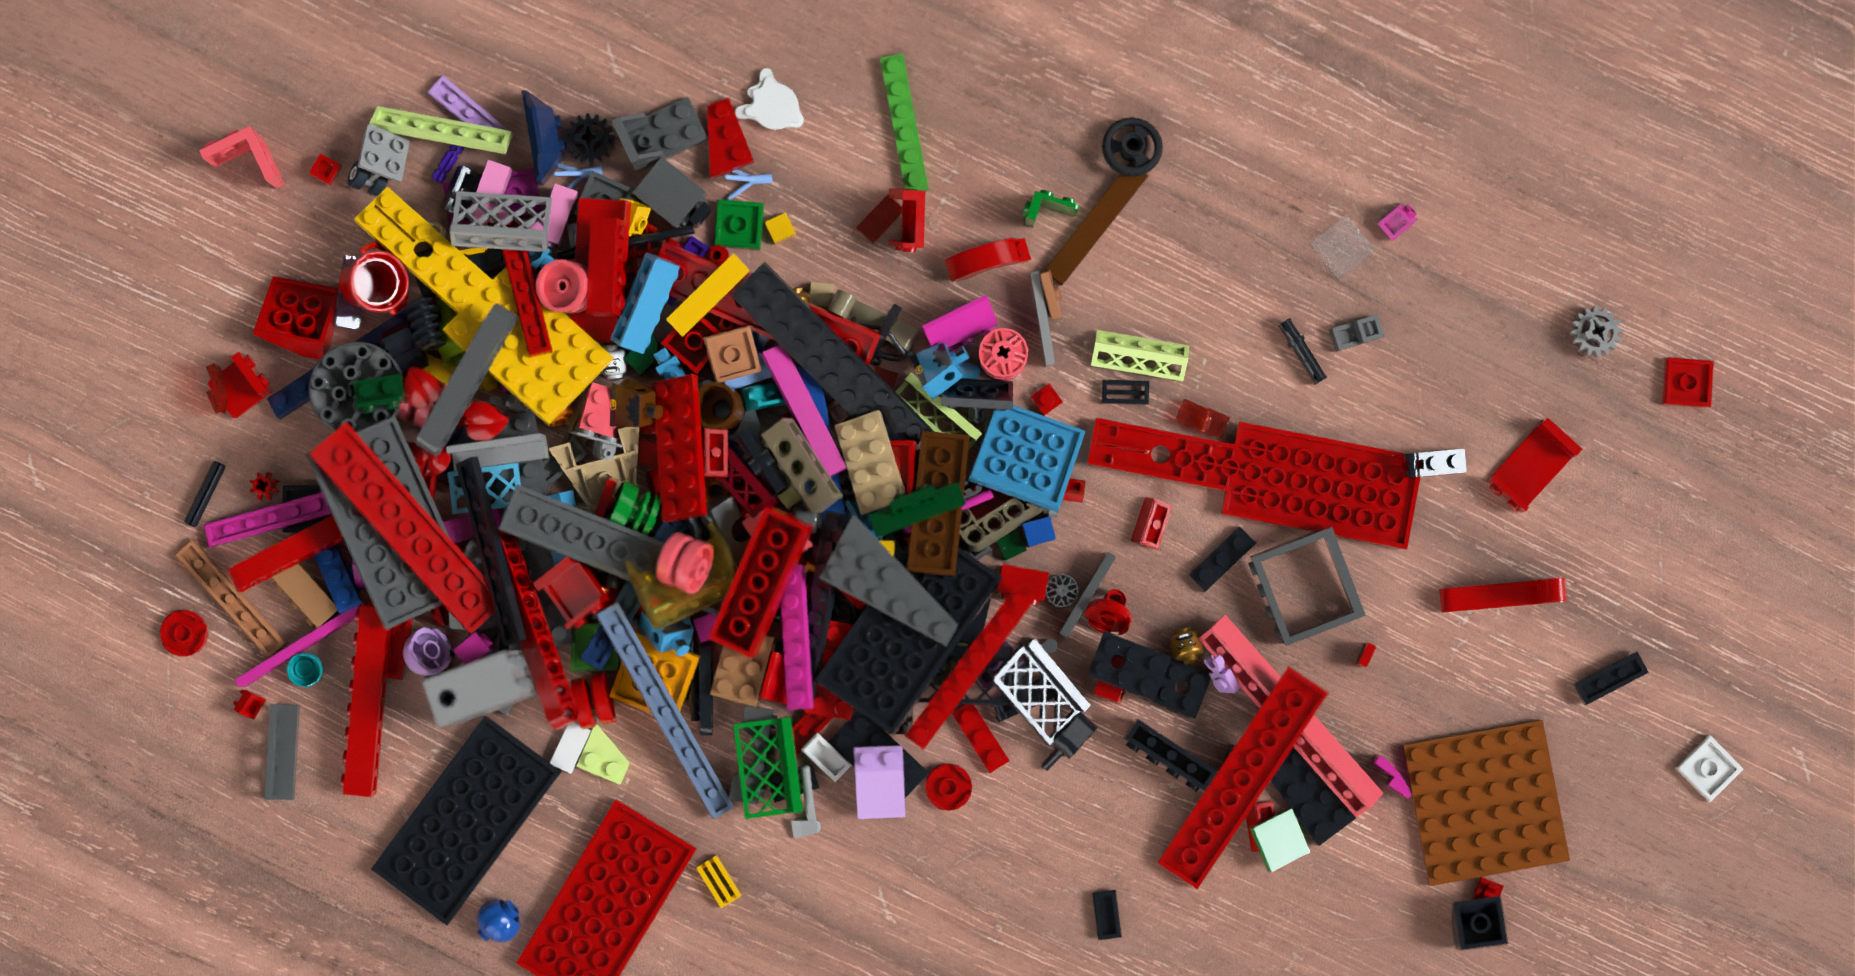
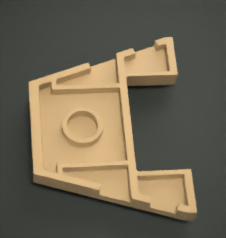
M622 427L618 429L624 453L614 455L611 460L599 459L576 465L570 442L549 447L551 454L570 479L589 510L597 508L609 477L618 480L612 497L615 496L622 481L625 480L636 485L639 427Z

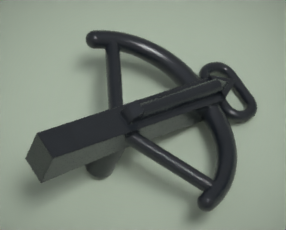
M895 303L889 310L882 326L858 323L867 328L879 330L881 334L871 359L876 358L878 362L871 361L870 364L873 366H879L881 359L902 361L913 354L910 350L906 352L891 333V329L902 310ZM852 317L851 321L856 322V318ZM887 336H889L901 352V355H891L881 351Z

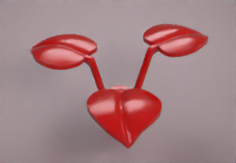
M411 367L408 370L404 383L406 401L417 409H424L429 404L434 407L436 405L434 401L438 400L442 394L441 384L426 370ZM475 402L465 410L455 429L468 425L467 434L471 439L480 442L487 441L504 429L509 418L501 414L489 403ZM417 444L413 447L412 455L424 478L442 473L450 464L451 456L447 454L446 446H444L438 456H434Z

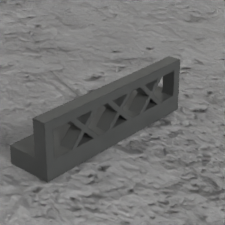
M270 704L264 800H295L300 705Z

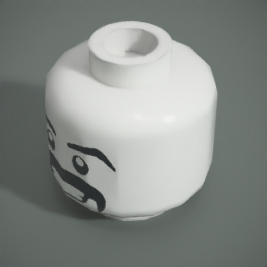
M617 344L603 345V348L614 359L600 375H603L604 379L622 378V374L628 369L627 361L624 359L626 351L618 349Z

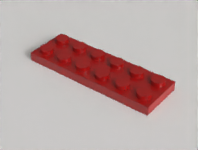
M689 374L653 382L655 404L663 407L661 418L655 419L662 522L668 523L707 515L698 377L695 374Z

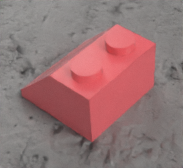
M593 382L588 385L576 427L620 440L618 429L622 427L610 426V387Z

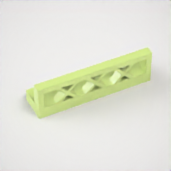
M1097 330L1091 366L1183 381L1189 357V345ZM1098 351L1109 353L1111 358L1108 360L1097 359ZM1130 356L1135 361L1131 364H1125L1121 361V358ZM1154 360L1158 365L1154 368H1149L1145 366L1144 362ZM1171 364L1181 365L1180 373L1169 371L1167 366Z
M910 373L905 378L904 383L897 389L896 393L899 396L908 385L916 391V401H906L903 397L901 398L934 432L965 433L969 435L970 439H972L969 442V450L982 436L980 431L954 409L941 406L942 399L939 396L932 399L922 387L920 380L913 373ZM919 394H920L925 400H919ZM919 403H930L934 406V416H923L920 413ZM911 404H917V410ZM936 409H937L940 413H942L943 415H938V416H937V411H936ZM928 419H935V425ZM937 419H949L952 431L942 432L939 430ZM954 425L961 431H954Z

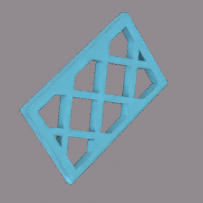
M518 463L482 467V473L490 472L493 474L486 484L487 492L496 499L491 504V508L508 507L509 502H505L503 497L510 488L514 491L517 484L521 485ZM513 469L514 477L510 482L499 475L502 470ZM458 471L448 472L452 514L467 513V508L458 509L457 500L460 496H464L462 488L460 489L455 485L454 476H459ZM496 478L507 485L499 496L488 489Z

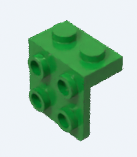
M1041 189L1040 192L1035 191L1032 201L1027 200L1022 218L1026 219L1024 225L1033 228L1040 206L1076 217L1080 206L1076 204L1074 199L1068 197L1059 199L1053 197L1054 193Z

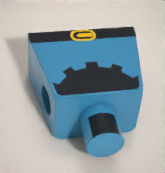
M941 342L910 356L922 387L932 399H935L962 378L963 374L958 364L969 359V355L963 346L951 351L945 343Z
M683 603L642 611L639 630L658 651L674 650L678 656L685 655L689 651L693 626Z

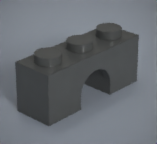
M719 495L706 504L707 515L702 516L701 519L703 524L709 529L712 536L711 541L719 551L722 565L737 571L751 537L739 535L733 538L731 533L732 525L742 515L733 496Z

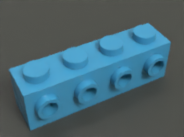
M645 253L626 299L622 316H619L610 340L621 347L644 354L645 349L651 342L653 330L659 323L662 308L668 301L672 284L678 277V270L680 268L678 265L656 255Z

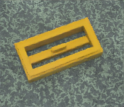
M717 855L696 868L720 908L742 896ZM712 863H716L719 870L726 879L727 883L734 892V895L730 896L726 887L724 886L721 879L714 870L713 866L711 865ZM704 868H708L709 872L718 884L722 893L726 897L725 901H723L720 897L716 888L714 887L711 880L704 871Z

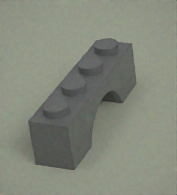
M745 705L742 723L778 718V715H774L775 710ZM776 724L766 725L760 733L771 741V729H776ZM753 726V728H755L757 731H758L759 728L761 727V726ZM749 727L741 728L752 738L756 734ZM759 735L754 740L756 751L761 754L769 743ZM773 746L767 752L772 753ZM756 755L753 764H754L755 761L758 759V757H759L758 755ZM761 759L753 770L763 777L769 772L770 765ZM751 772L745 780L746 787L754 791L762 780ZM737 774L732 779L729 800L742 802L739 774ZM764 785L756 793L762 799H764L766 789ZM747 791V799H748V798L750 797V795H751V793H750L749 791ZM754 796L749 803L758 804L759 799Z

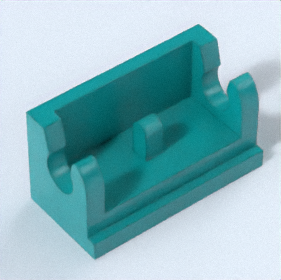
M775 382L741 389L747 412L787 405Z

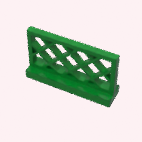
M786 716L733 724L744 818L752 819L803 812L791 717ZM776 724L777 734L771 741L760 733L766 725ZM753 726H761L758 731L753 728ZM749 727L756 733L748 744L740 739L739 728ZM758 735L769 743L761 754L750 747ZM777 738H778V745H779V747L774 744V742H775V740H776ZM741 743L746 746L743 751H741ZM771 746H774L780 753V757L775 764H772L763 757ZM747 749H750L759 756L751 768L744 764L742 759ZM761 759L772 766L764 778L753 770ZM780 762L782 771L777 767ZM744 767L748 769V772L745 775ZM774 769L780 772L783 777V781L778 788L767 781ZM751 772L762 780L754 791L746 787L745 783L746 778ZM764 783L775 790L767 802L756 794ZM783 785L785 794L780 791ZM747 791H749V792L751 793V795H750V797H749L748 799H747ZM777 793L785 798L786 808L776 810L770 805V802ZM754 796L765 804L759 812L749 813L748 803ZM767 806L772 809L770 811H764L767 808Z

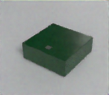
M1017 529L996 541L1005 561L1027 551Z

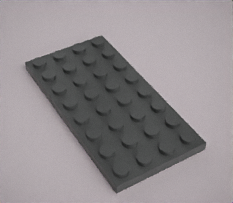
M391 417L356 432L449 537L396 417ZM309 453L305 454L384 629L387 630L442 605L437 597L310 457Z

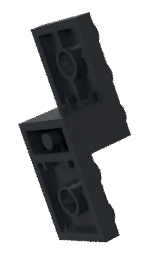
M1103 631L1087 676L1195 719L1211 680L1208 672L1172 659L1168 655L1107 631ZM1114 655H1121L1124 658L1123 667L1116 669L1111 665V659ZM1179 681H1184L1188 684V691L1184 695L1178 694L1175 690V685Z

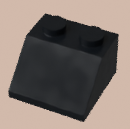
M1501 896L1452 902V931L1455 949L1468 950L1508 944Z

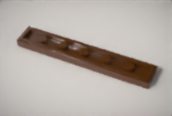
M1130 161L1129 164L1127 165V167H1135V166H1136V165H1134L1131 161ZM1120 174L1044 271L1050 270L1052 278L1063 286L1149 175L1143 174L1141 176L1129 177Z

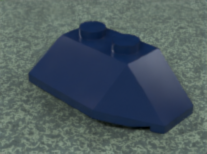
M522 90L536 182L539 186H543L556 170L557 165L563 160L562 152L566 151L564 138H560L558 130L562 129L561 117L556 115L553 108L530 92Z

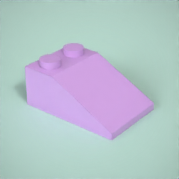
M902 745L855 747L858 819L905 817Z

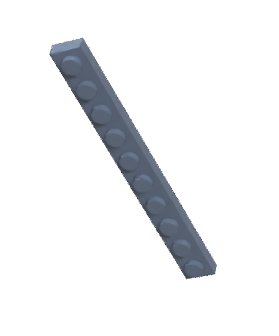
M618 602L595 614L711 818L716 819L734 808Z

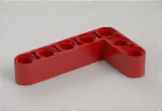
M1565 577L1439 589L1441 613L1567 601Z

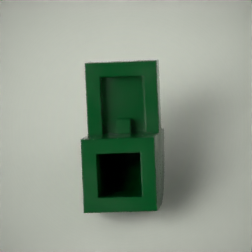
M651 335V342L645 349L644 354L632 350L624 357L641 377H644L657 363L653 355L660 351V347L655 336Z

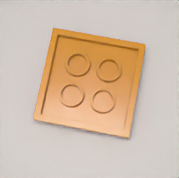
M634 630L677 708L681 711L700 656L689 651L682 656H678L674 650L660 652L641 632ZM622 662L609 697L651 713Z

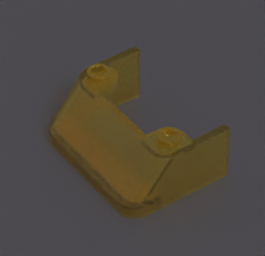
M713 522L708 523L711 539L704 541V543L710 544L713 549L712 566L704 584L694 594L679 590L677 586L661 583L650 571L637 573L630 561L625 563L632 587L653 628H665L725 599L735 577V571L729 547Z

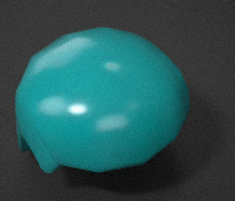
M299 652L288 661L286 672L289 680L296 686L308 688L321 679L323 665L315 654Z

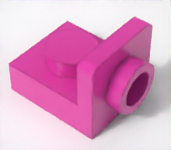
M1401 203L1383 218L1378 225L1394 241L1417 221L1415 217L1417 214L1410 205L1407 204L1405 206L1404 203Z

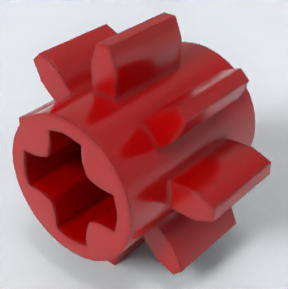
M257 472L258 478L249 481L253 484V489L249 492L258 493V500H262L264 495L268 500H272L271 495L274 492L279 493V490L276 489V484L279 480H272V473L267 472L265 477ZM263 482L269 484L266 486V491L260 489L263 486Z

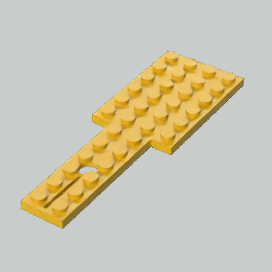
M386 187L354 218L356 224L389 253L399 258L412 274L457 313L443 328V332L465 352L494 304L498 303L518 316L506 267L492 280L455 246H451V243L389 187ZM420 242L429 243L433 248L432 254L429 257H418L414 253L416 244ZM540 301L553 353L529 358L518 316L514 327L488 372L549 426L613 361L614 357L563 312L548 309Z

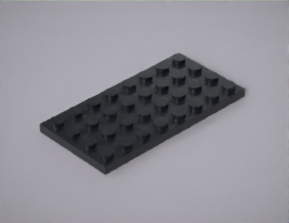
M910 545L898 561L906 570ZM959 547L955 576L909 572L958 624L947 646L868 604L815 679L817 683L892 735H895L1003 578Z
M485 715L371 870L448 926L562 771Z

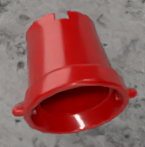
M371 242L359 249L361 253L359 258L343 268L339 276V290H342L345 301L355 307H362L367 311L380 313L389 311L394 316L407 305L409 285L407 270L399 258L389 253L378 242ZM371 248H377V249H380V250H381V251L375 250V251H371V252H366V251H368V250L371 249Z

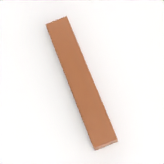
M191 539L174 554L268 659L287 644L285 639L242 592H237L228 576L194 539Z

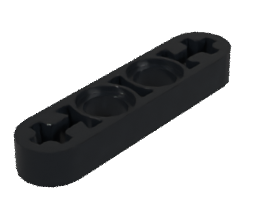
M700 643V735L712 736L713 695H710L713 686L712 643Z

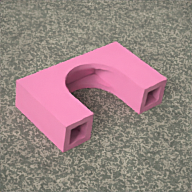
M488 160L476 193L504 194L512 174L511 168ZM558 184L554 185L550 196L552 198L548 231V248L551 249L554 246L560 247L578 198L577 191ZM488 202L484 206L491 211L498 204L496 202ZM480 208L471 213L476 219L485 215ZM502 210L495 216L502 221L509 215ZM491 218L482 223L483 225H486L487 222L495 224ZM538 221L530 226L531 229L543 230V226Z

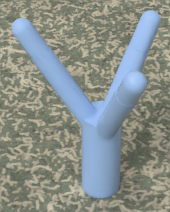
M560 163L557 165V168L567 171H555L553 173L554 176H578L567 186L570 189L576 186L583 178H588L592 171L603 175L601 166L578 169Z
M735 170L732 173L736 175L724 176L727 180L748 181L730 194L727 200L733 199L753 184L772 183V174L750 175L740 170Z

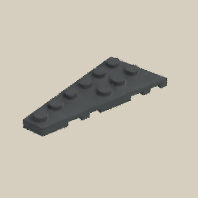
M853 514L820 578L947 646L958 624Z

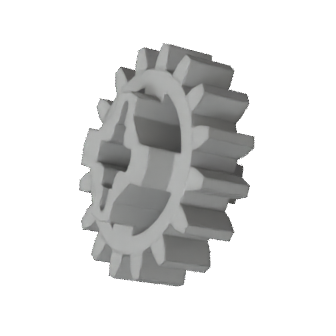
M1598 306L1592 307V312L1589 308L1583 310V314L1578 313L1576 315L1578 321L1571 322L1575 330L1571 331L1570 335H1575L1576 337L1572 344L1579 343L1580 346L1577 350L1585 349V356L1591 355L1592 352H1594L1595 358L1599 357L1601 352L1604 356L1608 355L1609 349L1615 350L1617 348L1614 342L1622 340L1617 336L1618 333L1623 332V329L1617 328V324L1621 321H1614L1615 313L1612 312L1608 315L1606 307L1599 311ZM1597 317L1604 319L1606 323L1599 321ZM1583 323H1584L1585 326H1586V327H1585V330H1584V333H1582V325H1583ZM1599 329L1600 333L1594 335L1592 331ZM1611 330V336L1608 341L1607 334ZM1586 341L1594 343L1595 347L1589 345Z

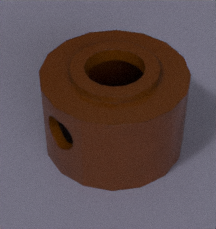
M719 382L707 383L698 389L700 421L703 427L730 431L738 426L745 412L744 401L740 393L732 387ZM721 400H725L730 404V413L725 418H718L714 413L716 403Z

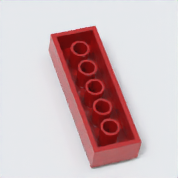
M766 506L709 634V639L749 658L758 655L814 525L774 506Z

